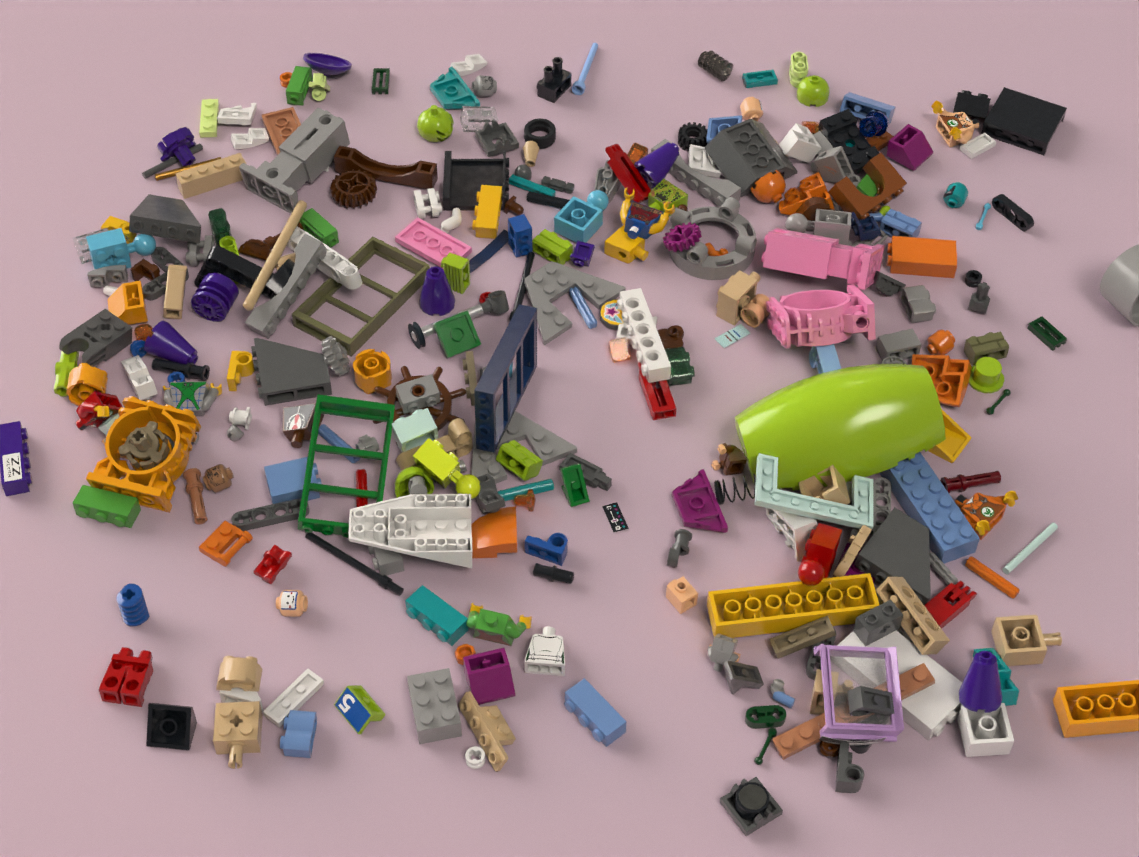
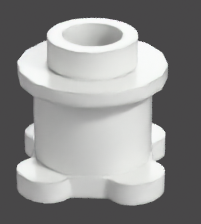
M235 407L233 411H230L229 422H232V425H243L245 430H249L252 420L251 407H247L246 411L238 410Z

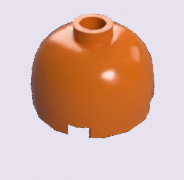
M775 170V174L769 172L755 183L757 185L755 189L751 188V192L757 200L763 203H777L783 198L782 194L785 192L786 183L778 170Z

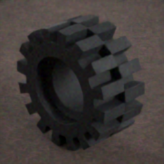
M689 122L687 125L683 124V127H680L678 132L680 148L683 147V150L688 149L687 152H689L690 144L705 147L708 144L706 141L708 131L706 126L703 125L701 127L702 124L696 125V122H693V124Z

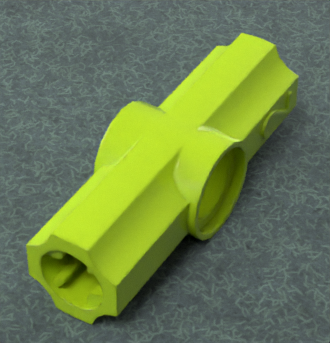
M61 351L60 361L55 364L56 380L54 392L61 397L68 395L66 391L69 373L72 369L78 367L79 351L70 354Z

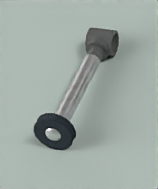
M503 290L491 292L488 294L485 302L446 318L467 310L471 319L488 312L491 314L505 313L509 310L506 293ZM415 321L413 325L408 324L410 337L418 349L421 348V345L423 347L426 346V337L436 334L433 326L434 323L421 328Z

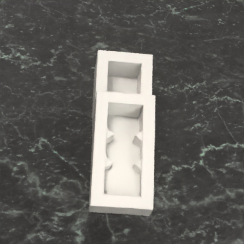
M139 355L121 361L122 367L139 400H148L158 394L154 381Z

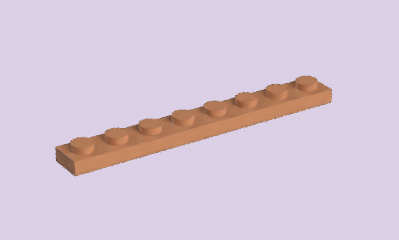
M924 663L899 675L901 700L935 684L934 677ZM887 681L874 687L873 689L888 692ZM848 701L834 708L835 723H858L876 714L852 716L849 714ZM825 713L772 739L783 760L821 741L819 740L820 730L826 725Z

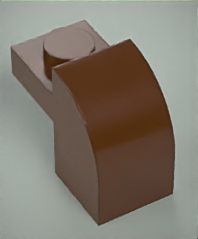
M812 197L806 200L796 213L804 215L809 221H815L816 209H833L830 208L826 199Z

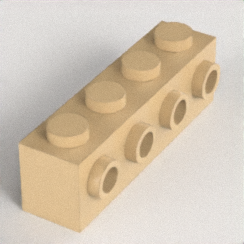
M237 153L175 173L178 189L183 198L186 199L242 181L243 178L239 166L242 163L246 164L241 153Z

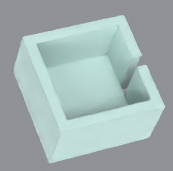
M428 408L416 410L412 415L406 418L400 417L392 423L394 438L401 453L423 445L428 438L432 441L438 439V429Z

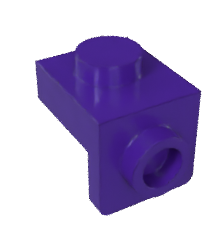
M577 241L574 253L570 255L573 264L579 267L589 266L595 246Z

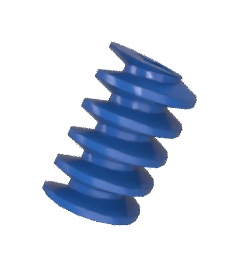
M129 583L125 585L116 597L123 622L128 626L141 625L150 617L142 589L136 584Z

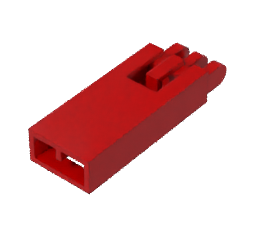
M619 144L606 147L605 151L610 157L607 163L624 188H627L628 194L631 195L633 189L635 191V196L632 200L637 203L646 201L652 190L626 152L621 149Z
M639 362V381L652 419L658 420L675 417L677 408L667 380L658 381L660 388L654 387L653 389V386H656V382L648 383L646 376L642 375V364Z
M959 581L956 585L950 583L924 605L941 629L969 606L970 601L977 595L975 591L967 594L971 590L969 586L961 590L965 584L962 581ZM955 600L957 601V603L954 606H952L948 602L950 601L953 604Z

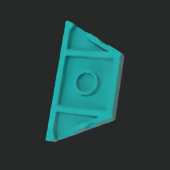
M453 66L448 68L449 72L447 74L440 75L437 80L430 84L431 92L444 109L480 108L479 100Z

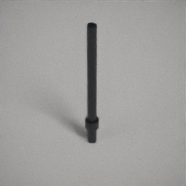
M529 252L527 255L514 309L510 313L509 321H511L519 304L522 305L526 291L524 280L531 272L535 257L533 252Z
M314 533L306 534V539L372 578L382 588L389 589L399 596L403 593L404 588L392 582L390 577L382 576Z

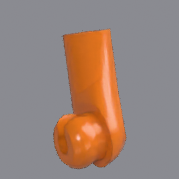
M711 243L705 244L708 248L709 256L728 254V250L725 248L717 251Z

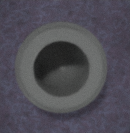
M519 165L515 169L516 176L527 180L531 179L532 172L527 165Z

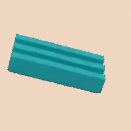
M774 70L743 73L742 75L746 88L778 84Z

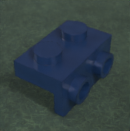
M852 212L851 229H853L855 236L858 235L861 241L873 240L877 236H881V230L873 216L858 220L855 213Z

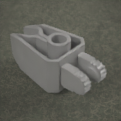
M607 160L604 168L597 169L594 191L601 190L605 192L610 203L618 191L621 182L613 170L610 169L611 167L607 163L609 160Z

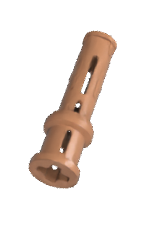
M190 468L184 471L183 478L187 483L186 492L191 498L194 522L200 525L204 524L205 521L207 522L202 497L204 486L200 481L201 471L197 468Z

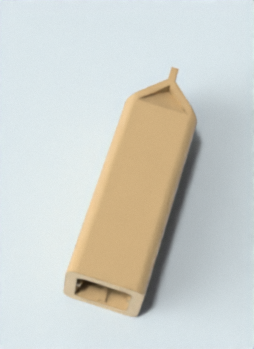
M171 264L168 266L163 308L164 318L182 319L187 266Z

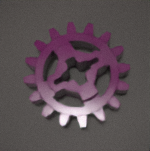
M691 222L687 225L685 223H682L681 226L680 224L676 225L675 229H669L670 232L665 233L663 243L669 252L672 250L673 252L677 250L682 252L683 249L688 250L690 246H695V242L700 241L699 238L702 237L700 228L696 223L691 224Z

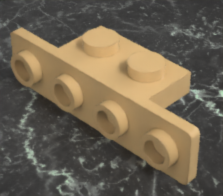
M471 691L466 692L458 706L496 772L500 771L508 760V756L502 746L513 744L516 738L497 705L479 707Z

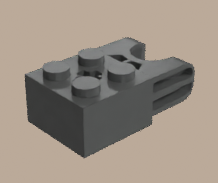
M104 309L65 335L60 341L59 349L66 354L83 351L82 363H88L94 367L103 360L107 361L132 343L133 328L107 309Z

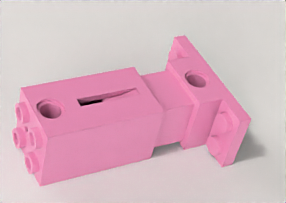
M776 228L765 236L764 244L766 245V250L762 254L761 262H764V268L821 279H827L830 276L847 279V284L858 285V289L865 290L874 284L876 271L880 272L885 245L877 244L871 246L860 243L853 247L838 244L839 239Z

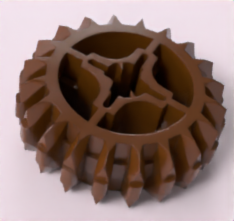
M354 169L352 171L346 170L345 173L340 172V175H335V179L332 180L330 187L331 196L336 204H340L341 207L346 206L347 209L349 207L355 209L358 206L361 208L362 205L367 206L368 202H372L373 198H376L377 185L375 178L371 174H367V171L361 172L360 169L358 171Z

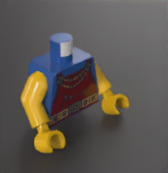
M625 188V201L622 203L620 218L622 224L625 225L624 231L627 232L628 237L631 239H636L637 237L648 239L651 235L662 232L669 220L668 216L675 212L674 204L672 208L667 209L669 202H665V212L663 214V211L635 201L630 203V200L635 196V191L633 189V193L627 195V188Z

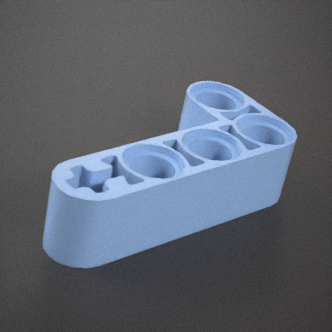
M834 344L812 346L809 352V362L812 368H817L819 374L841 369Z

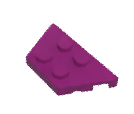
M701 469L696 477L693 479L689 478L682 486H678L672 491V498L684 527L723 533L728 532L727 523L704 469Z

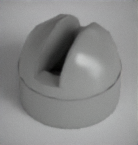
M234 424L227 431V436L232 441H238L244 435Z

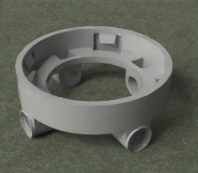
M728 197L721 207H700L689 211L675 208V212L671 215L670 219L672 223L671 229H675L674 227L679 224L681 226L682 223L687 225L689 222L697 224L710 221L727 224L734 228L739 235L735 250L722 256H707L708 248L702 242H695V246L690 247L688 250L683 249L682 252L680 250L676 252L670 251V257L679 269L696 278L723 280L735 275L739 270L745 271L750 266L754 258L757 238L750 222L739 214L740 204L738 200ZM733 262V264H730V265L717 266V265H722V264H727V263Z

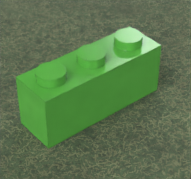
M82 485L73 501L76 515L82 518L96 519L99 522L112 523L119 527L131 528L141 511L138 498L87 485Z

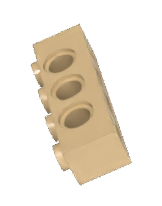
M887 577L876 589L884 603L891 599L902 612L901 626L922 655L937 654L950 641L903 577Z

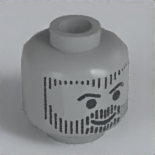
M479 75L472 82V90L475 91L478 97H491L497 91V82L492 76Z

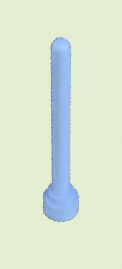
M597 43L592 44L579 80L573 83L572 92L575 95H582L585 91L586 86L584 82L598 49Z

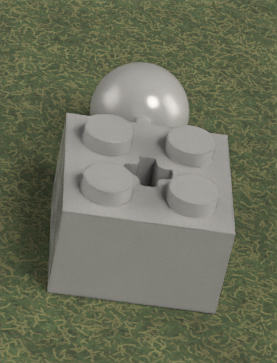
M816 209L815 221H809L804 215L794 213L787 218L785 226L790 231L801 233L812 231L813 235L839 239L838 244L848 245L852 213Z

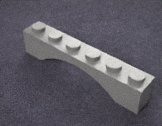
M664 139L663 141H661L660 143H658L656 146H654L653 148H651V152H653L654 150L658 149L659 147H661L662 145L666 144L667 142H669V143H671V142L668 141V140H666V139ZM680 154L668 172L719 207L722 206L728 197H733L738 202L740 201L741 188L729 180L712 178L693 170L684 162Z
M307 234L303 235L295 247V265L287 284L271 300L255 307L245 323L252 331L267 339L276 331L279 322L286 316L287 310L296 301L297 295L306 286L307 280L314 274L319 262L326 256L327 248L321 241Z

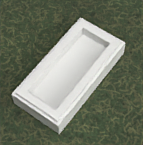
M983 133L966 144L961 145L960 151L970 159H973L996 146V141L986 133Z

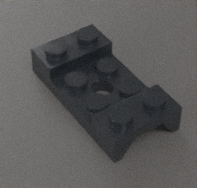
M846 109L820 120L818 129L828 139L833 148L843 147L854 174L857 175L867 162L878 155L879 152L875 146H870L857 127L856 118L849 109ZM846 143H851V144H853L854 146H853V147L846 146Z

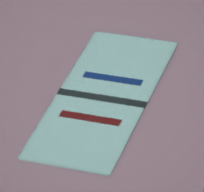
M740 324L714 339L725 348L749 335L750 332Z

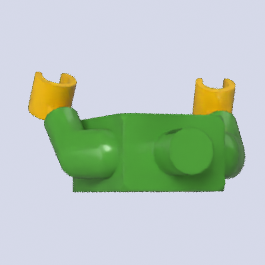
M471 603L467 626L475 629L474 638L512 646L514 639L518 638L526 629L531 628L532 616L524 617V615H520L519 622L515 624L507 614L485 610L483 605L476 606L474 603Z

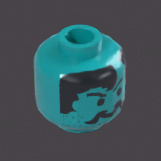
M960 182L952 183L947 187L943 200L950 208H960L965 204L968 197V189Z

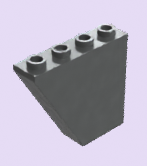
M148 194L130 214L129 232L200 243L201 225L183 200Z
M254 338L255 346H251L253 357H257V360H253L255 371H259L256 374L257 385L261 384V387L258 388L259 398L264 399L265 406L315 398L317 394L332 395L328 366L324 361L323 354Z
M894 507L860 551L854 565L862 572L871 573V576L879 583H883L887 577H903L923 605H925L931 597L929 529Z

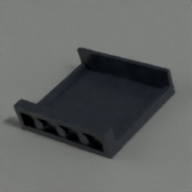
M1004 87L984 121L981 134L986 133L993 139L1044 156L1060 122L1064 121L1067 108Z
M445 151L443 211H452L454 208H459L461 211H475V205L478 206L479 204L477 202V191L480 192L481 185L502 186L501 210H504L505 204L509 200V193H506V191H509V181H506L509 180V169H506L509 168V158H506V151H503V159H452V151Z

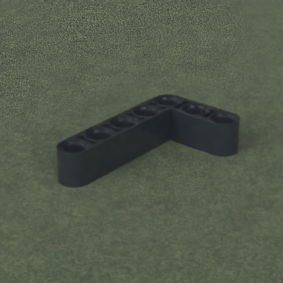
M213 246L194 283L199 288L200 283L207 274L220 273L251 289L262 267L223 247ZM266 285L261 293L270 299L277 295Z

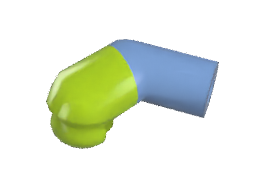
M883 206L878 213H869V217L873 216L876 222H881L882 218L891 208Z

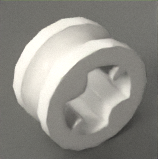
M474 746L466 751L465 757L468 767L479 769L484 765L485 752L482 748ZM472 755H474L475 757L479 756V760H476V759H473V760H472L471 756H472Z

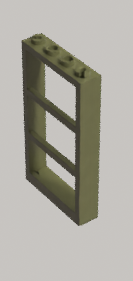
M372 236L348 259L357 266L358 270L376 254L415 274V276L396 293L360 274L362 284L391 298L374 317L332 297L342 284L330 277L292 313L293 325L320 341L329 336L336 338V341L347 350V355L352 357L423 285L426 272L430 266L426 262ZM325 302H328L367 324L351 339L310 316Z

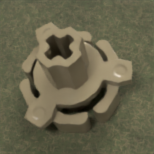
M149 421L146 427L136 428L128 435L125 444L119 447L120 455L126 456L129 462L137 469L140 468V465L143 470L154 468L168 456L170 451L167 446L168 440L157 429L158 424L156 422ZM158 438L163 441V443H162V448H161L160 451H159V443H160V442H159ZM134 456L145 461L140 462L139 464L137 460L134 459Z

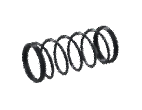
M755 473L753 474L754 497H752V495L750 494L744 475L743 499L740 497V494L738 492L735 483V478H732L734 488L733 501H731L728 495L724 479H722L723 492L720 481L715 480L714 489L718 504H724L725 493L729 501L732 503L735 501L736 492L740 500L744 501L746 497V489L749 496L752 499H754L756 483Z

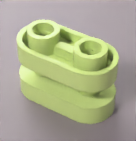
M795 52L791 55L789 76L790 84L795 88H798L801 80L808 75V60L803 52Z

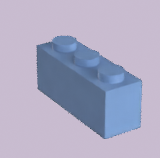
M849 92L844 95L840 112L849 109L855 117L887 126L892 121L896 107Z
M585 678L565 692L564 705L566 709L578 717L580 724L592 732L596 741L602 742L607 747L626 733V720Z

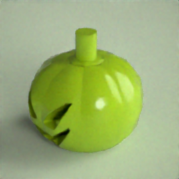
M432 105L419 115L417 129L425 140L442 142L452 134L454 121L451 114L444 108Z

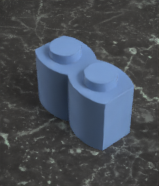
M290 710L289 716H285L284 730H286V733L280 739V749H283L284 756L311 758L317 727L316 712Z

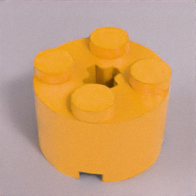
M367 349L356 355V359L353 362L355 383L366 394H372L377 386L386 388L391 385V362L385 352L381 351L380 353L376 352L375 349Z
M81 363L79 367L72 369L69 373L66 391L69 400L73 404L80 406L94 391L106 393L107 372L90 366L88 363Z

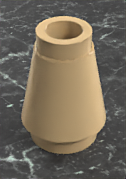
M527 141L523 146L525 165L528 167L535 166L539 152V146L534 141Z

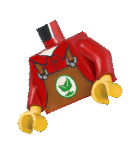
M94 391L77 408L76 412L80 419L76 421V426L80 430H84L88 426L98 428L109 417L117 414L120 408H123L118 397Z

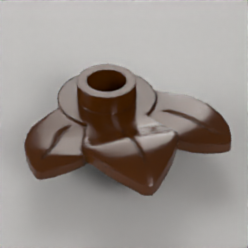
M674 325L668 329L657 330L664 349L669 348L673 355H677L684 345L682 340L684 336L683 328Z

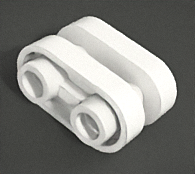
M434 188L427 189V194L423 195L421 190L413 191L418 218L425 219V213H431L432 218L439 217V213H442L441 202L438 203V191H435ZM423 201H428L429 206H424Z

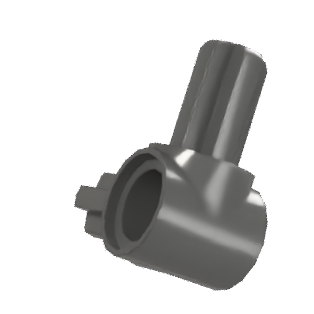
M983 282V284L980 283L978 285L977 292L971 296L969 310L986 314L990 302L988 296L990 286L987 283Z

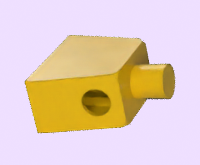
M625 225L605 240L604 254L627 264L636 258L644 261L648 257L649 252L644 250L645 239L641 237L636 239L629 238L627 232L624 231Z

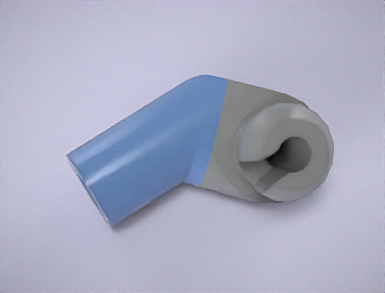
M775 679L770 687L773 699L780 704L792 708L795 698L785 694L783 680Z

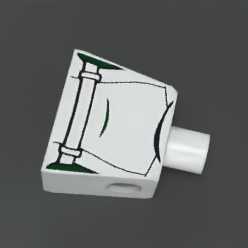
M550 626L544 627L543 634H534L532 636L525 657V673L565 676L563 637L555 635V628Z

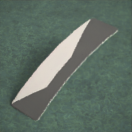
M822 736L819 740L833 744H840L842 742L849 743V745H867L882 742L886 737L869 741H844Z

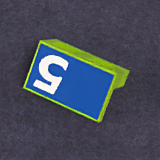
M361 685L347 686L334 704L358 734H362L370 721H381L386 715Z

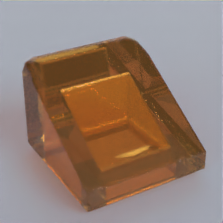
M802 122V126L808 127L812 135L819 132L818 122Z
M634 143L627 155L634 164L648 155V148Z
M626 337L609 341L608 350L613 363L631 359Z

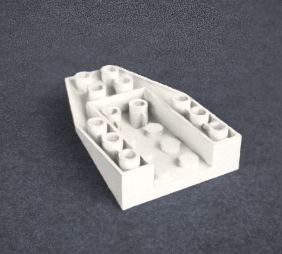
M410 494L350 509L349 541L472 568L471 494Z

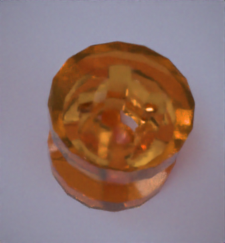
M149 324L137 326L134 330L137 337L136 340L146 342L148 336L152 337V326Z

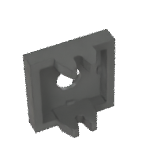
M493 119L490 125L486 121L482 130L475 131V137L488 157L501 154L503 151L507 152L519 148V142L506 122L498 124Z

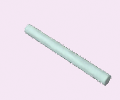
M1051 523L1002 569L1003 572L1009 574L1058 529L1057 524Z

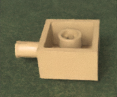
M740 270L735 275H732L728 282L721 286L717 292L716 316L735 326L741 319L740 311L756 295L757 282L760 281V275L756 272L748 275Z
M1037 615L996 617L991 630L996 651L1007 666L1042 664L1047 652L1046 646H1061L1062 644L1060 632L1042 634Z
M260 701L216 703L213 743L216 754H229L228 766L232 769H235V762L237 763V769L242 767L243 753H261L263 714Z

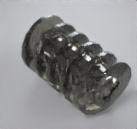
M712 50L709 52L704 51L699 56V67L721 81L728 79L733 70L732 63L724 60L723 57H719Z

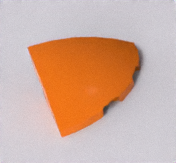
M819 172L801 180L799 187L790 188L784 194V201L779 202L780 213L787 215L796 213L798 208L812 197L826 199L830 208L835 209Z
M912 354V365L924 366L928 370L935 386L939 403L960 407L970 379L972 369L970 361L950 359L949 355Z
M516 506L501 508L493 513L490 512L471 524L472 558H497V553H517Z

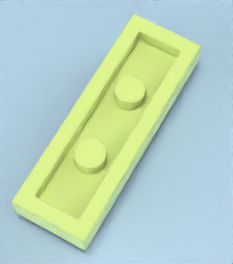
M218 99L202 100L200 138L217 137Z

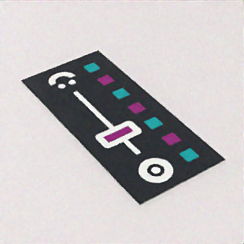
M617 502L602 506L614 533L629 529Z

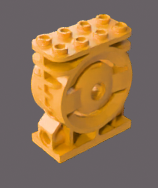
M134 396L126 397L122 402L125 408L119 409L118 414L120 417L115 419L106 436L105 450L107 457L97 462L94 471L88 472L86 480L91 487L136 497L140 506L170 513L172 509L170 501L176 489L173 482L183 474L187 467L189 451H192L193 448L191 442L196 441L197 435L195 432L200 431L201 425L194 412L189 409L180 410L168 404L163 406L151 400L146 402ZM149 421L156 422L158 424L157 429L172 439L175 444L174 448L168 440L167 446L170 451L164 461L148 470H143L141 465L137 469L131 464L135 471L130 470L127 461L120 460V458L127 459V457L120 455L119 447L125 444L128 435L136 428L146 427ZM158 438V440H159V442H160V443H159V451H160L161 448H162V443H163V441ZM134 456V459L137 460L139 464L140 462L145 461Z

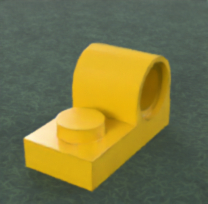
M246 351L231 352L227 374L229 391H237L238 384H241V377H247L254 373L255 368L251 353Z

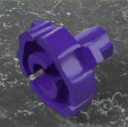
M187 127L179 128L162 138L163 142L160 141L157 145L163 155L160 158L162 162L174 156L177 157L183 167L191 165L196 161L189 150L196 145L195 142H192L194 135Z

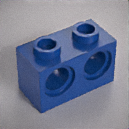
M525 214L508 218V244L516 258L532 252V227Z

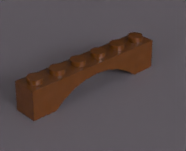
M340 145L334 155L335 172L345 173L346 170L352 171L354 169L358 171L360 169L361 172L367 171V174H371L377 180L425 189L434 188L438 179L437 163L420 160L409 165H389L365 156L356 148Z

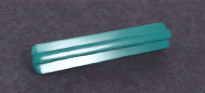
M514 174L509 177V184L545 195H556L555 190Z
M547 479L497 492L504 498V501L551 491L554 489V483L552 479Z

